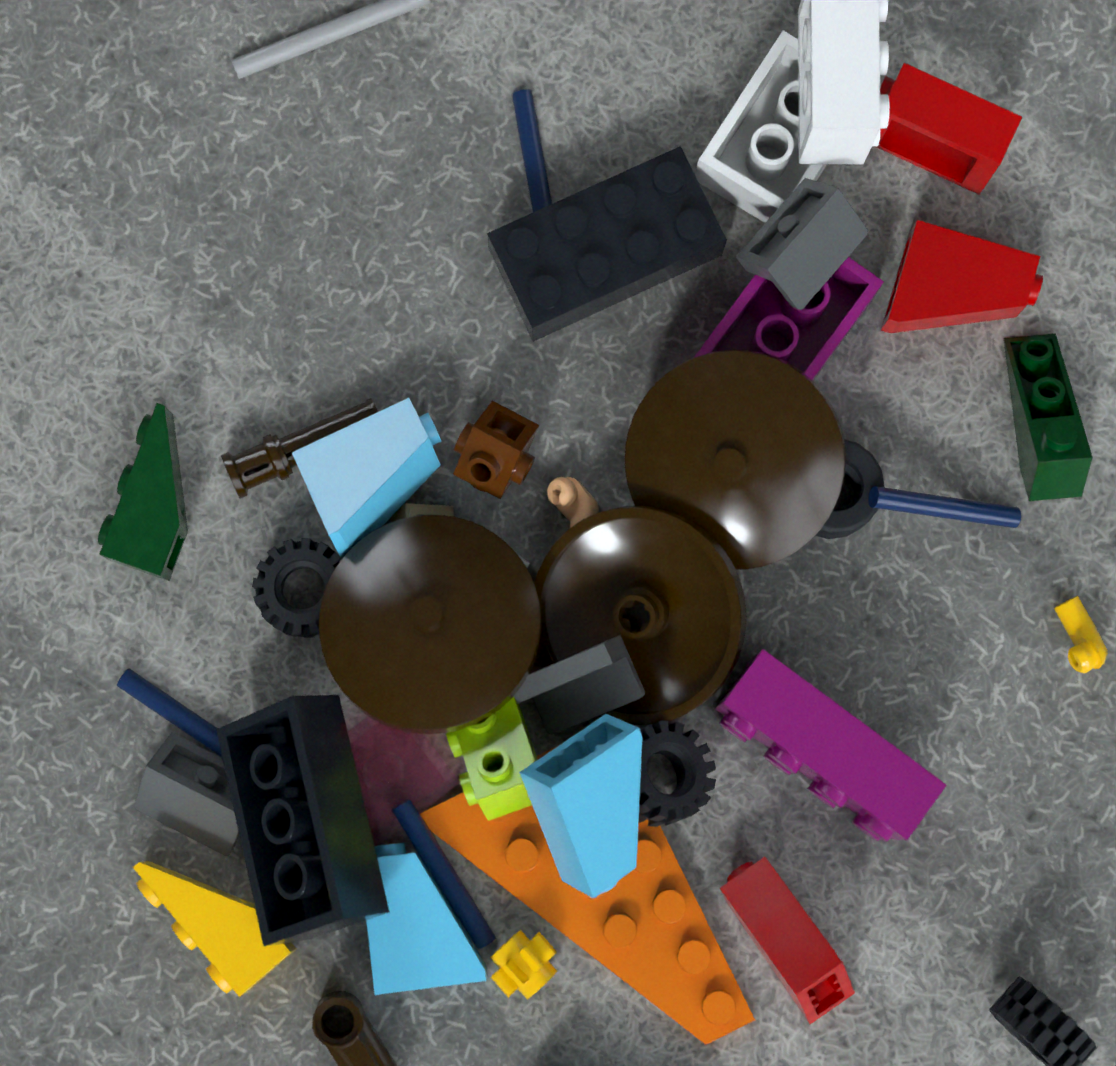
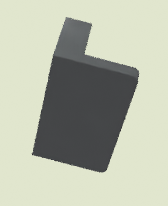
M804 178L736 258L747 272L772 281L792 307L802 310L867 236L868 229L839 188Z
M618 635L529 673L521 688L514 695L517 704L533 698L547 733L552 735L638 700L644 696L645 690L622 637Z
M171 732L145 767L134 808L224 856H229L236 846L239 832L223 758Z

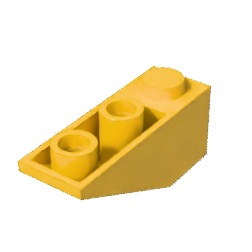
M150 861L138 862L133 867L141 877L136 882L140 892L154 907L158 908L162 904L176 920L171 925L176 936L188 949L194 950L198 947L211 962L206 967L208 974L225 993L230 992L232 989L239 997L247 993L297 949L292 942L263 947L254 903Z

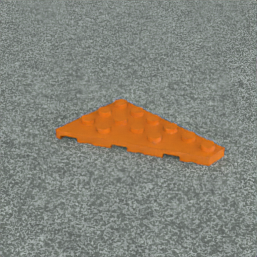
M556 747L538 755L537 759H540ZM464 792L420 813L430 831L705 1045L755 1021L661 826H648V820L638 823L636 868L621 878L612 889L592 898L561 880L532 805L488 821L479 804L469 806Z

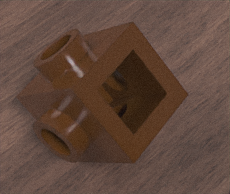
M492 400L473 425L468 422L462 430L454 447V451L461 454L453 475L470 483L477 490L487 492L501 499L512 482L521 485L528 475L535 460V457L529 454L528 451L540 425Z

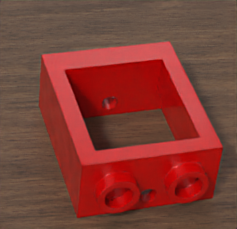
M903 63L896 80L885 76L880 86V94H888L889 121L886 129L880 128L879 145L874 147L980 195L1000 166L1021 122L1022 116L909 64Z

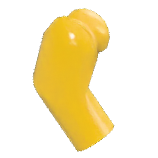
M1079 596L1072 597L1054 607L1074 644V647H1071L1068 651L1070 665L1080 673H1087L1092 668H1101L1107 659V648Z

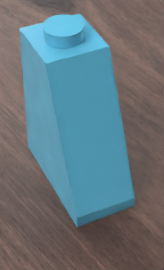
M410 398L402 400L292 452L325 529L341 559L362 538L382 527L441 466L433 448V445L441 442L436 427L428 412L418 416Z
M608 714L603 715L520 772L561 880L592 898L612 889L621 878L637 866L642 735L638 727Z
M405 843L374 846L390 911L389 913L366 920L374 994L486 981L488 977L486 964L418 852L406 853Z

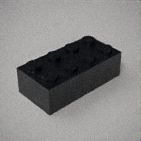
M681 146L487 233L489 251L533 342L722 256L727 241Z
M339 695L291 696L216 729L263 947L313 939L389 913V906Z

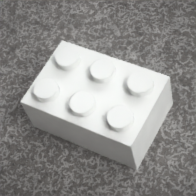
M801 0L798 9L799 164L863 165L871 147L879 145L880 128L886 129L889 121L888 94H880V75H886L889 46L888 41H879V22L886 21L888 0Z
M784 30L699 158L695 173L700 184L764 223L768 221L804 178L817 181L827 164H799L798 39Z

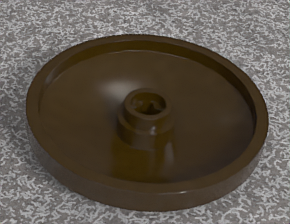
M733 349L706 353L692 358L666 373L647 392L632 418L625 445V474L634 505L653 506L670 510L692 520L705 529L720 544L736 570L759 568L776 563L806 545L821 530L831 515L842 490L845 476L846 451L843 432L839 419L825 394L814 381L792 364L775 356L752 350Z
M636 505L613 508L594 514L566 531L551 547L538 570L534 582L541 614V637L538 654L544 667L621 635L645 690L644 696L640 699L601 714L599 717L608 714L631 725H650L659 721H670L679 718L711 698L726 682L739 659L743 648L747 621L745 597L739 576L732 561L720 544L705 529L678 513L653 506Z
M446 515L412 516L399 519L374 530L354 545L341 559L327 583L322 598L319 616L320 643L327 667L345 696L364 714L381 724L404 732L416 734L449 733L470 727L490 717L510 701L521 688L532 669L539 649L541 637L540 605L535 585L525 564L517 553L495 533L481 525L458 517Z

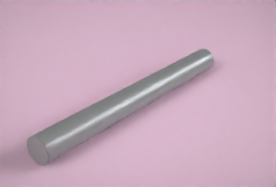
M380 0L234 58L231 61L238 78L242 79L430 4V0Z

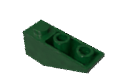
M1056 333L1004 338L1019 466L1028 501L1082 497L1093 456Z
M157 403L152 416L146 414L140 423L136 436V444L140 445L134 464H127L121 473L117 494L122 496L115 514H108L104 519L98 535V544L102 545L99 555L109 561L170 581L188 533L174 417L165 405Z

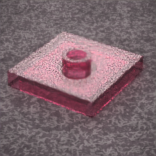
M369 716L348 731L374 846H379L402 828L391 810L393 807L410 798L420 814L460 784V781L424 734L404 732L390 728Z

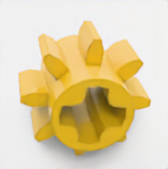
M520 929L490 957L499 967L490 978L507 997H510L518 989L526 999H529L557 973L556 968L548 961L557 952L540 932L529 939Z

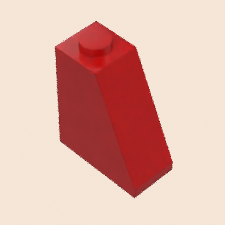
M917 220L907 238L881 331L898 333L1016 318L1027 305L1034 306L1043 283V276L1036 274L1041 256Z
M763 857L755 864L753 862L744 863L731 872L727 878V883L720 887L726 902L809 1024L811 1025L852 996L855 992L842 960L767 858Z

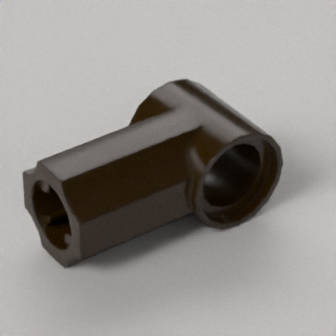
M334 991L326 994L319 1001L312 1017V1028L316 1038L327 1047L338 1066H397L366 1017L361 1002L353 994L346 991ZM342 1005L352 1012L354 1024L347 1031L334 1032L325 1025L323 1013L331 1006Z

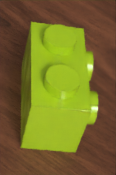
M514 696L500 710L485 720L470 727L446 733L454 757L463 756L467 772L459 774V779L469 806L478 803L489 821L532 805L520 772L538 759L520 704L516 703Z

